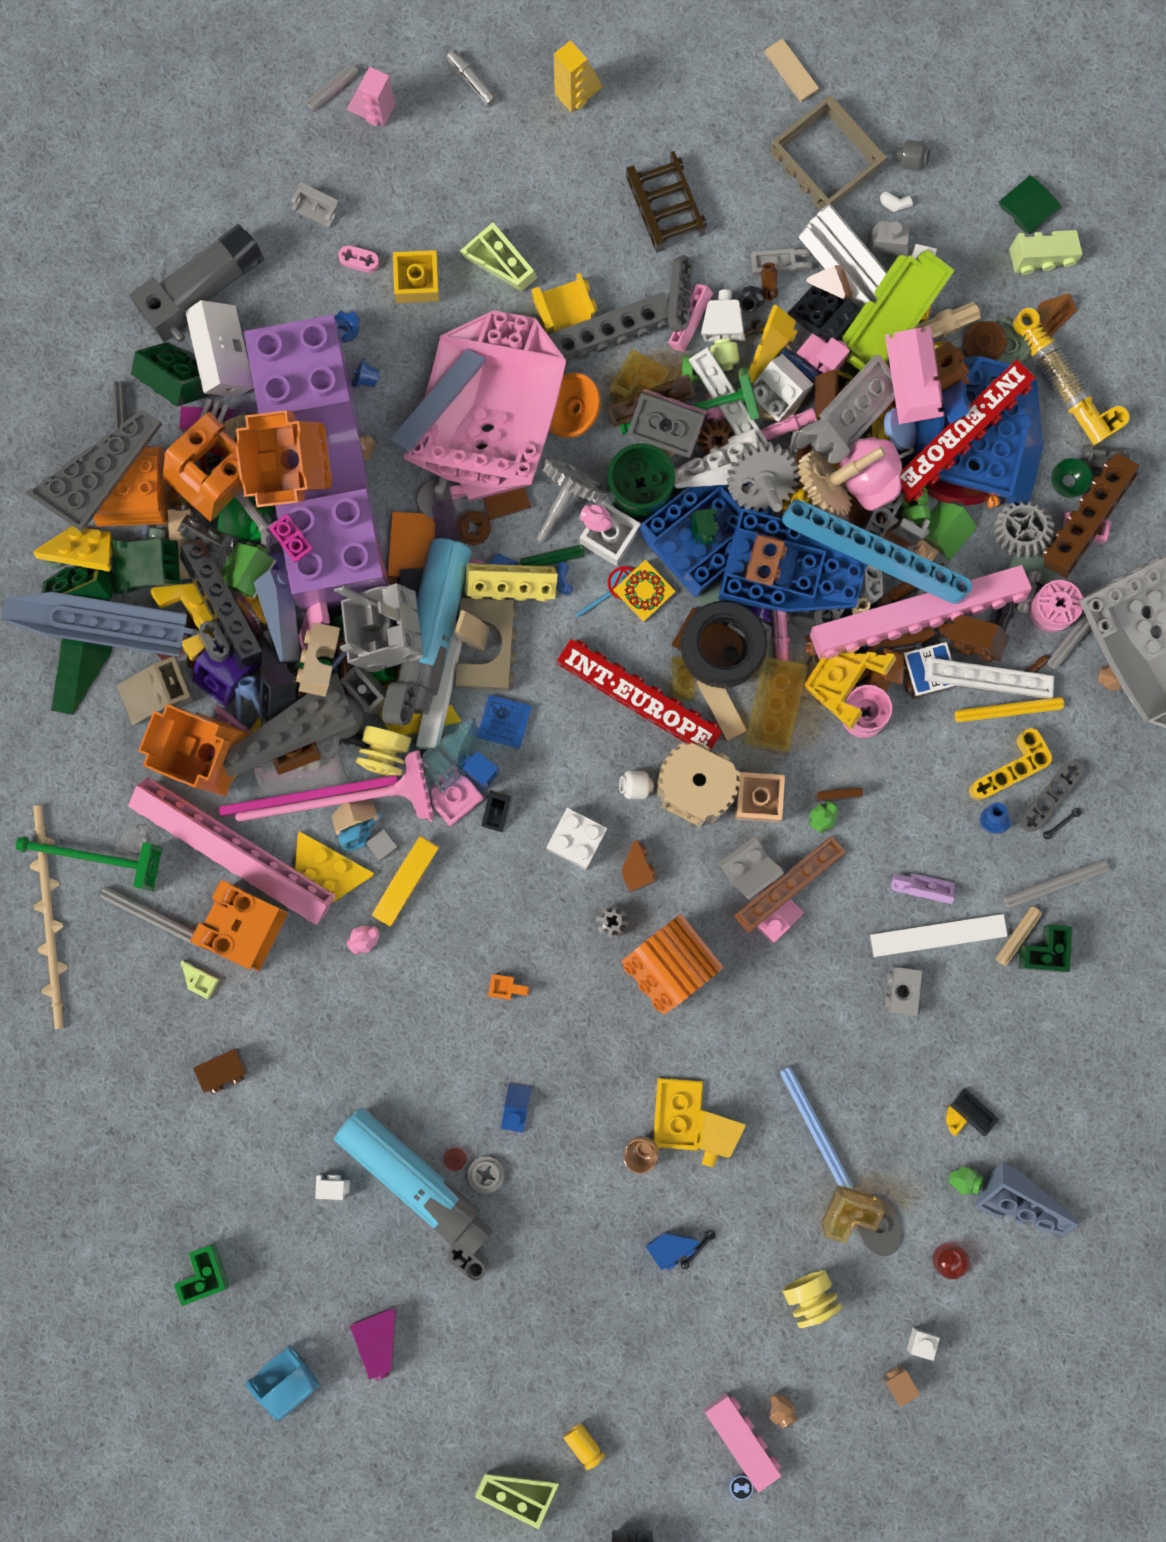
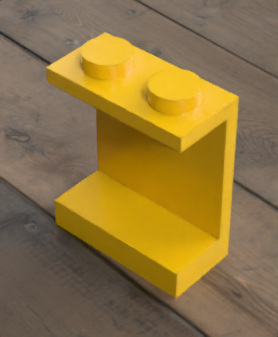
M581 273L576 274V281L541 292L540 287L531 289L533 302L547 335L595 317L597 306L594 298L590 299L588 295L590 287L587 279L583 280Z

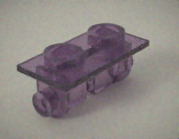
M453 501L433 502L434 522L442 521V526H435L436 539L445 538L458 542L459 530L455 524L456 508Z

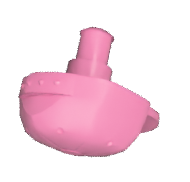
M875 437L859 439L853 442L849 447L850 453L839 464V468H842L878 447L885 449L886 454L863 468L860 473L844 482L850 494L856 497L868 511H874L895 500L901 491L900 474L902 464L896 447L891 441Z

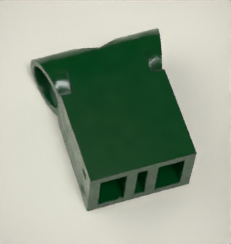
M112 539L115 594H126L137 591L140 588L180 585L177 540L153 539L127 542Z

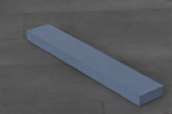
M467 348L389 440L390 445L409 454L486 363L485 358Z

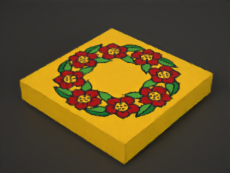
M646 559L613 590L643 622L676 592Z

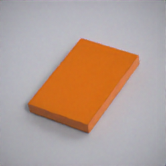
M392 512L388 576L400 578V569L422 568L424 572L430 542L435 539L436 519H432L424 513Z

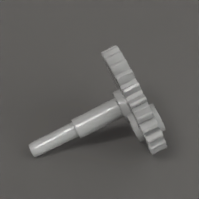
M760 442L757 449L751 444V451L748 452L743 448V456L735 455L738 462L730 463L734 470H727L730 477L726 479L728 485H730L728 490L730 493H733V500H738L737 502L740 507L745 504L746 510H750L753 506L755 512L762 508L764 513H766L767 507L770 506L773 511L779 512L783 506L782 500L786 499L789 501L788 493L796 492L792 486L799 485L796 479L800 476L798 470H796L798 465L794 462L793 455H789L787 449L782 450L779 444L774 449L771 442L768 443L767 447H764L763 443ZM748 481L750 482L749 485H747V486H742L743 483L748 482Z
M549 456L545 457L541 464V469H543L542 471L548 477H551L553 481L558 482V485L563 487L536 536V539L542 543L548 537L557 519L563 514L573 494H578L583 499L586 498L595 503L603 502L608 494V491L605 490L606 488L602 486L597 478L584 473L581 469H577L566 461L563 462L559 458L556 459Z

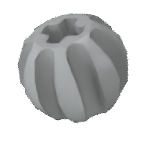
M612 905L611 912H608L606 907L602 908L600 911L605 916L603 918L596 916L595 923L601 922L603 924L602 927L597 928L598 932L601 934L604 930H607L608 935L606 938L613 939L612 932L614 931L617 932L618 937L622 936L624 933L620 930V927L628 928L629 921L624 922L621 920L622 917L627 916V913L623 910L622 913L617 914L616 909L618 906ZM614 916L617 918L616 923L618 925L617 927L613 925L610 928L607 926L608 921L606 919H611Z

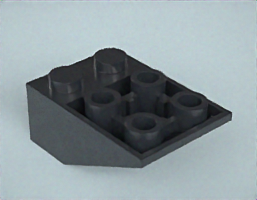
M812 285L790 309L788 314L811 334L813 333L817 337L821 336L827 342L831 338L842 341L843 335L863 307L846 298L843 299Z
M264 639L262 646L260 708L267 718L271 720L297 702L295 692L298 682H296L295 675L291 674L287 669L286 663L280 662L275 647H271L268 641Z

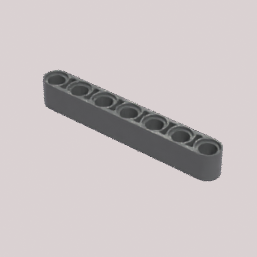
M901 491L892 504L887 503L874 511H869L860 528L883 538L902 503L903 495ZM878 512L883 516L881 524L876 521V514ZM828 609L831 614L828 622L839 619L844 609ZM825 610L815 611L814 619L819 625L827 623L822 616Z

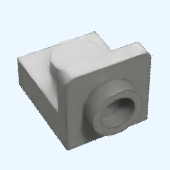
M903 518L894 524L891 532L914 545L927 537L930 520L925 519L916 526L915 522Z

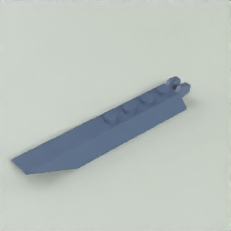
M55 592L6 598L1 618L2 621L46 636L175 657L180 656L184 635L193 637L199 634V630L186 628L187 614Z

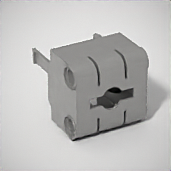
M397 583L390 586H379L360 593L348 589L346 585L334 589V592L348 598L341 601L346 644L340 646V649L343 652L347 651L349 664L362 668L367 672H377L391 666L423 658L415 591ZM390 618L396 620L397 624L400 625L390 628Z

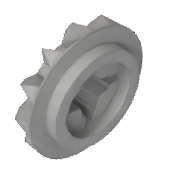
M480 1157L470 1165L468 1181L477 1192L489 1194L499 1189L502 1185L504 1170L495 1158ZM489 1166H491L490 1175H492V1177L495 1178V1180L487 1179L486 1181H484L483 1184H481L482 1175L479 1172H477V1170L485 1171Z

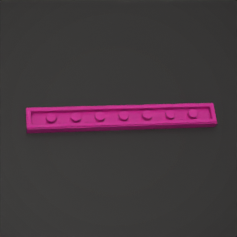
M394 775L220 806L219 812L222 817H229L245 811L389 787V785H394L399 780Z

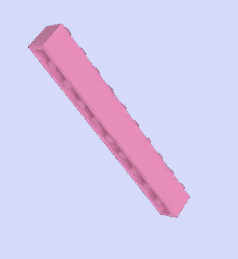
M1020 565L970 580L972 590L959 604H952L935 595L926 593L812 627L810 637L818 658L826 657V659H831L841 652L847 651L851 653L865 645L875 646L888 638L889 640H895L905 633L915 634L925 627L931 626V628H935L949 620L954 622L955 617L959 615H979L989 608L999 609L1004 607L1006 603L1013 601L1014 603L1022 602L1027 599L1032 589L1023 566Z
M147 777L136 786L128 806L138 814L145 816L157 826L172 833L176 838L183 840L195 850L200 851L214 862L227 868L231 873L246 880L250 885L265 892L269 897L276 899L288 909L295 911L307 921L317 925L325 917L336 895L151 778Z

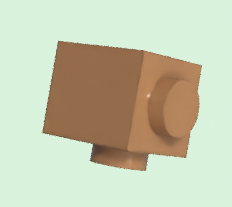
M898 1366L893 1367L886 1372L887 1376L883 1380L900 1407L920 1396L919 1391L903 1366L900 1368Z

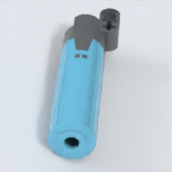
M445 538L434 539L430 542L417 597L423 658L402 663L398 682H392L388 686L382 709V719L386 724L408 725L413 714L429 715L432 698L438 695L465 582L466 563H469L471 556L470 548L461 542Z
M365 1108L356 1110L334 1136V1141L452 1245L447 1256L457 1269L473 1281L481 1280L489 1269V1261L478 1249L493 1230L476 1216L480 1210ZM459 1249L463 1251L460 1255L456 1253ZM470 1256L471 1259L469 1260L468 1263H466L465 1261H466V1260L468 1259V1257ZM478 1263L481 1265L482 1271H475L472 1264Z

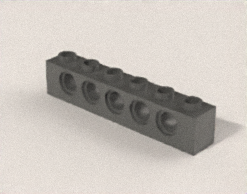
M664 292L548 334V336L566 359L565 365H567L569 360L575 358L582 360L588 357L589 353L596 350L597 352H603L615 343L622 345L627 343L631 337H644L650 333V330L656 328L663 330L669 327V304ZM645 314H651L654 316V318L652 320H646L643 316ZM626 321H630L634 324V326L628 328L625 327L623 323ZM611 329L614 333L606 335L603 333V330ZM586 336H590L594 340L592 342L587 343L584 342L582 339ZM564 344H571L573 348L565 350L562 346Z

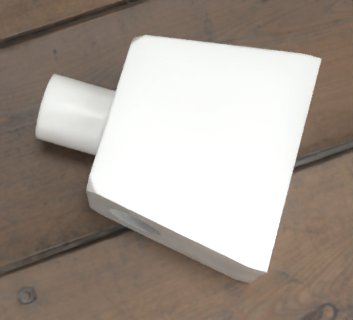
M720 290L719 299L708 302L702 327L704 341L714 342L731 338V341H745L739 300H731L732 291Z

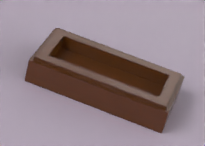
M862 788L819 791L815 795L816 803L860 799L863 797Z

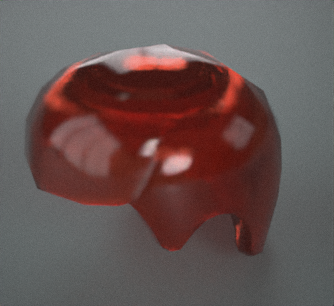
M943 1243L936 1248L932 1255L934 1268L946 1279L958 1280L965 1276L970 1268V1258L967 1252L958 1244Z

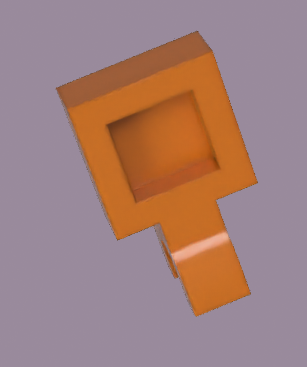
M492 974L488 997L511 1000L512 993L529 996L530 987L515 985L514 977Z

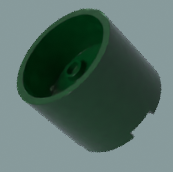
M646 443L632 444L621 449L612 459L608 469L607 493L611 505L635 521H644L650 518L671 500L675 471L670 458L660 448ZM644 484V487L636 488L637 485Z

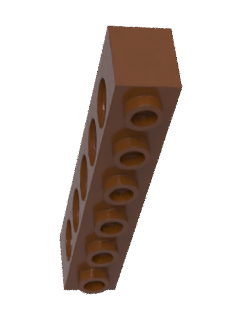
M1118 453L1112 459L1108 458L1103 466V473L1100 477L1096 476L1094 478L1089 493L1083 494L1079 501L1080 506L1078 509L1070 513L1065 528H1060L1057 532L1054 544L1052 546L1049 545L1045 549L1042 556L1044 557V567L1066 579L1068 578L1138 476L1139 464ZM1110 478H1117L1118 481H1117V482H1111V481H1109L1108 479H1110ZM1105 495L1107 498L1101 500L1098 499L1097 496ZM1092 512L1095 515L1093 517H1087L1084 514ZM1074 530H1081L1083 533L1076 535L1072 532ZM1068 547L1071 550L1069 552H1062L1060 549Z

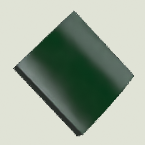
M1031 175L999 201L1001 209L1014 218V223L1029 235L1061 209V204Z

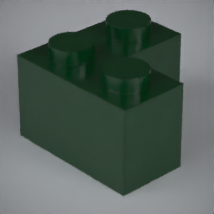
M1060 925L1043 926L1042 947L1020 946L1018 969L1059 973L1070 972L1072 927Z

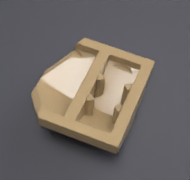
M373 800L344 803L331 816L336 835L341 834L340 830L372 818L374 820L379 819Z

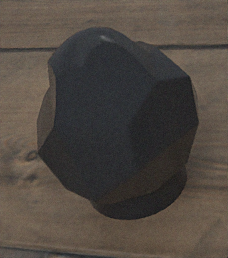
M755 286L744 287L742 296L739 298L741 309L745 312H755L765 304L763 290Z

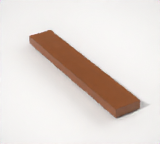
M830 836L738 911L734 917L750 933L845 855L846 851L833 836Z

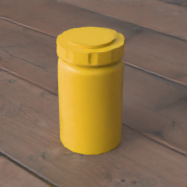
M582 1423L574 1426L563 1436L580 1462L585 1464L586 1470L597 1466L605 1457V1454L602 1451L600 1452L599 1446Z

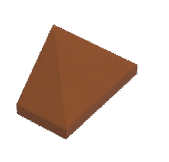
M1067 293L1043 301L1038 305L1040 327L1044 328L1043 332H1047L1046 337H1051L1077 311L1070 294Z

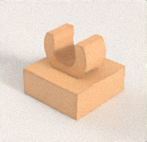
M920 540L913 553L933 561L939 551L926 541Z

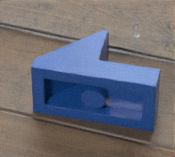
M509 1083L501 1129L523 1133L532 1087Z

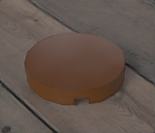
M980 321L972 325L965 333L963 346L968 357L981 356L997 361L1006 351L1008 344L1007 335L1001 325L996 322Z

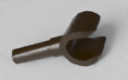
M754 319L750 322V328L745 331V338L754 332L763 333L765 326L756 329L757 324L761 320Z

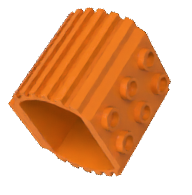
M145 447L93 517L98 527L167 525L168 510H170V501L167 495L170 485L162 478L165 460L163 447Z
M682 914L675 917L621 961L626 973L634 977L638 982L639 989L649 996L653 1007L663 1015L687 999L724 968Z

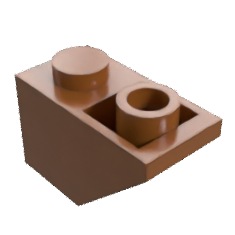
M638 840L633 841L621 870L629 893L654 883V877L657 876L653 865H648L645 859L648 853L644 844H639Z

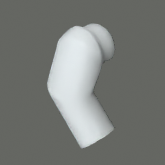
M888 191L883 192L880 196L882 205L892 212L913 206L910 196L898 199Z

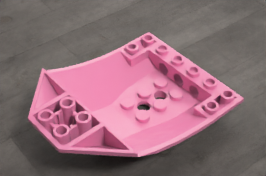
M493 310L439 336L438 349L425 397L467 348L483 356L486 363L409 454L405 453L403 456L405 460L449 481L490 489L532 484L554 416L566 359L536 318ZM486 424H491L494 426V429L490 432H484L482 427ZM480 444L487 445L484 449L476 448Z

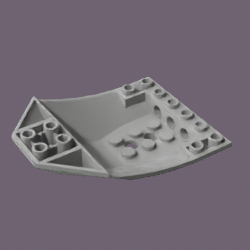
M1165 554L1105 583L1080 599L1079 602L1107 662L1130 702L1145 722L1166 729ZM1145 606L1150 609V616L1148 618H1144L1142 615V609ZM1154 626H1158L1161 629V635L1157 639L1151 635V629Z

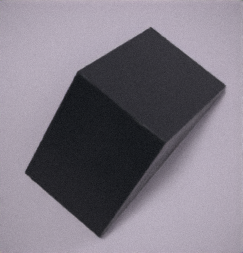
M490 790L481 826L503 833L512 803V796Z

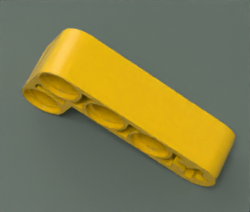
M1029 728L1018 735L1017 744L1023 754L1022 757L983 776L970 785L969 793L973 799L983 800L1050 765L1052 755L1038 730ZM1026 734L1033 738L1032 745H1028L1025 742L1024 736ZM1036 754H1040L1044 758L1043 765L1035 761ZM1016 764L1024 767L1023 775L1016 772ZM997 774H1001L1005 778L1004 785L996 782ZM988 783L991 786L984 790L983 793L977 792L979 786L982 787Z

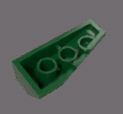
M62 638L51 711L74 715L86 696L88 689L93 681L96 680L105 662L109 659L113 646Z

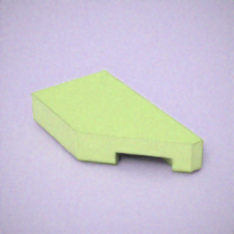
M182 960L181 967L184 971L188 989L206 999H210L220 979Z

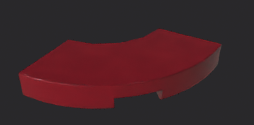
M941 480L933 486L927 487L929 496L948 504L953 501L963 503V506L977 505L986 502L989 496L986 492L950 484Z

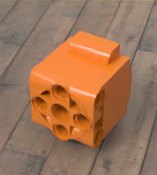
M288 410L245 416L247 427L236 429V453L244 497H255L257 507L300 503L305 499V492L331 488L332 477L327 436L322 422L296 421L294 413ZM293 450L299 455V464L295 469L288 462V456Z
M166 704L163 714L153 711L138 752L147 755L143 766L194 788L226 797L234 776L228 777L223 765L227 752L251 733L201 713H194ZM214 747V758L209 761L208 752Z

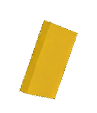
M657 1079L653 1141L657 1144L658 1148L699 1150L694 1147L698 1113L702 1106L703 1081Z

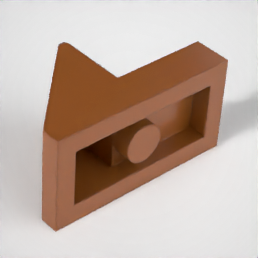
M884 648L881 655H886L887 653L894 654L896 661L887 675L872 670L863 685H874L885 692L891 682L902 685L903 654Z

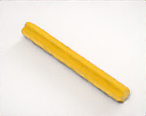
M1062 697L961 709L954 712L956 722H966L1062 710L1064 708V700Z

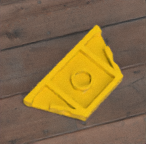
M71 526L35 549L33 553L37 559L110 571L113 538L110 532L85 528L81 533Z
M299 831L295 870L336 895L333 900L334 903L374 876L373 872Z

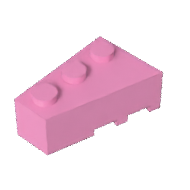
M369 67L346 110L366 118V121L373 126L379 124L384 127L395 106L389 75Z

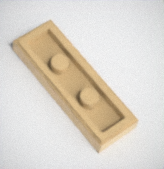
M783 38L765 49L766 56L800 102H803L819 91V87Z
M698 681L697 685L717 724L720 726V730L723 731L722 734L725 740L729 741L747 732L726 689L710 687Z

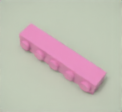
M696 285L691 295L689 325L680 332L673 331L668 342L673 349L685 352L713 295L708 286Z

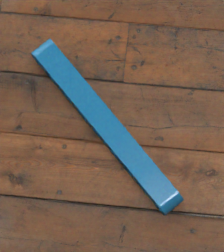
M792 501L783 515V523L788 528L952 604L961 603L972 590V583L967 577L804 501Z

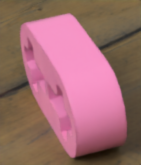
M344 246L339 251L340 263L347 268L372 273L379 267L378 256L372 251L353 246ZM351 252L352 257L354 258H350L349 261H346L344 255H348V253ZM372 258L374 264L371 263L369 266H366L365 261Z

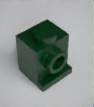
M717 509L694 512L691 517L695 544L711 545L716 542L715 537L719 532L718 522L714 521V518L717 514Z

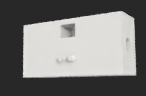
M201 300L186 310L203 392L205 394L238 397L254 388L236 306Z

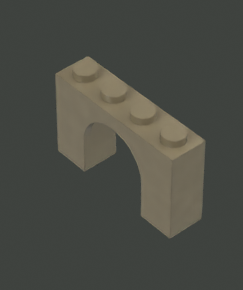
M460 598V612L461 610L466 611L487 626L495 629L502 638V648L499 655L489 663H457L456 689L509 691L510 686H514L515 673L511 672V664H515L516 651H512V642L517 641V629H513V620L518 621V607H514V601Z

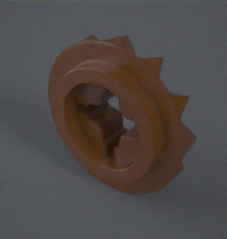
M468 511L458 519L456 532L459 539L465 544L476 546L483 544L489 538L491 523L485 514L479 511ZM469 521L471 522V524L473 523L474 526L480 525V527L477 528L478 536L474 532H468V530L470 529Z

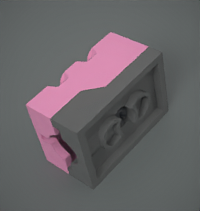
M644 389L640 395L627 436L690 458L707 411Z

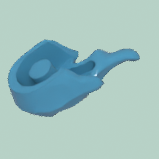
M372 818L340 830L341 834H338V840L341 847L346 851L365 847L366 841L371 835L369 829L379 819L374 820Z

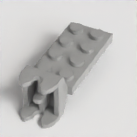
M874 355L819 415L820 420L803 428L796 437L795 449L805 448L810 444L812 448L810 452H820L821 456L825 455L828 458L829 463H838L850 453L849 447L852 443L858 440L895 399L891 370L880 355Z

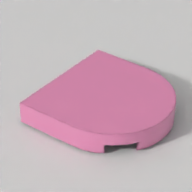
M456 773L445 774L438 778L431 792L433 806L450 827L485 799L466 776Z

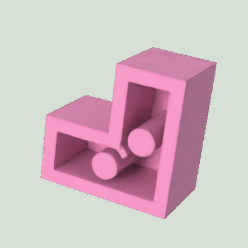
M812 333L798 350L796 356L804 358V362L821 375L833 369L842 371L845 368L850 350L840 340L837 341L831 338L827 342L823 337H817Z

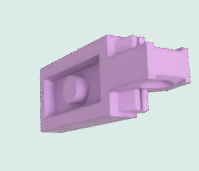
M911 873L910 876L894 874L891 889L900 893L904 892L917 897L952 904L954 901L955 884Z

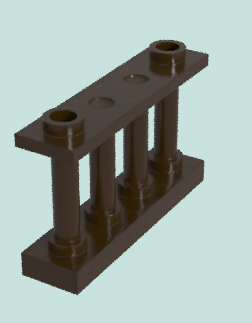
M675 151L670 152L669 164L641 173L636 171L634 165L626 168L627 181L656 253L664 250L665 242L669 238L697 229L699 236L702 237L704 236L705 228H707L704 215L700 216L682 171L684 170L682 159L680 157L677 158ZM674 171L677 183L651 192L644 191L642 185L645 181ZM682 191L685 202L657 212L656 210L652 211L650 204L653 200ZM686 210L690 211L693 221L665 231L659 229L657 224L659 220Z

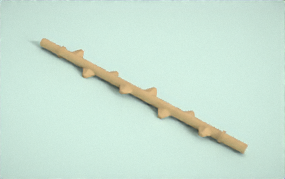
M42 805L33 806L36 841L38 843L55 845V840L45 836L46 827H44ZM38 852V859L30 864V869L40 872L42 900L33 905L34 910L44 914L46 943L38 948V952L48 956L50 984L42 989V994L52 998L51 1007H53L55 1029H63V1004L61 1002L59 975L67 970L68 967L66 964L57 961L55 933L63 928V923L53 920L51 891L59 886V881L49 877L47 853Z

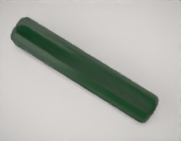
M576 545L521 558L520 562L523 566H547L582 558L585 556L583 545Z

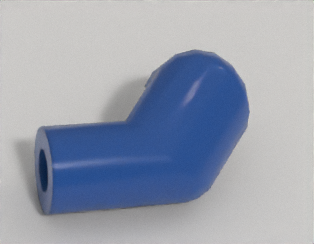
M560 562L556 570L558 574L556 589L560 594L570 595L573 587L566 579L569 566Z

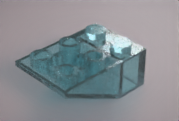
M474 717L469 721L465 720L458 726L457 731L452 735L447 734L442 738L438 746L434 749H428L423 754V758H421L425 775L441 793L459 780L464 768L463 762L474 747L478 736L476 719Z

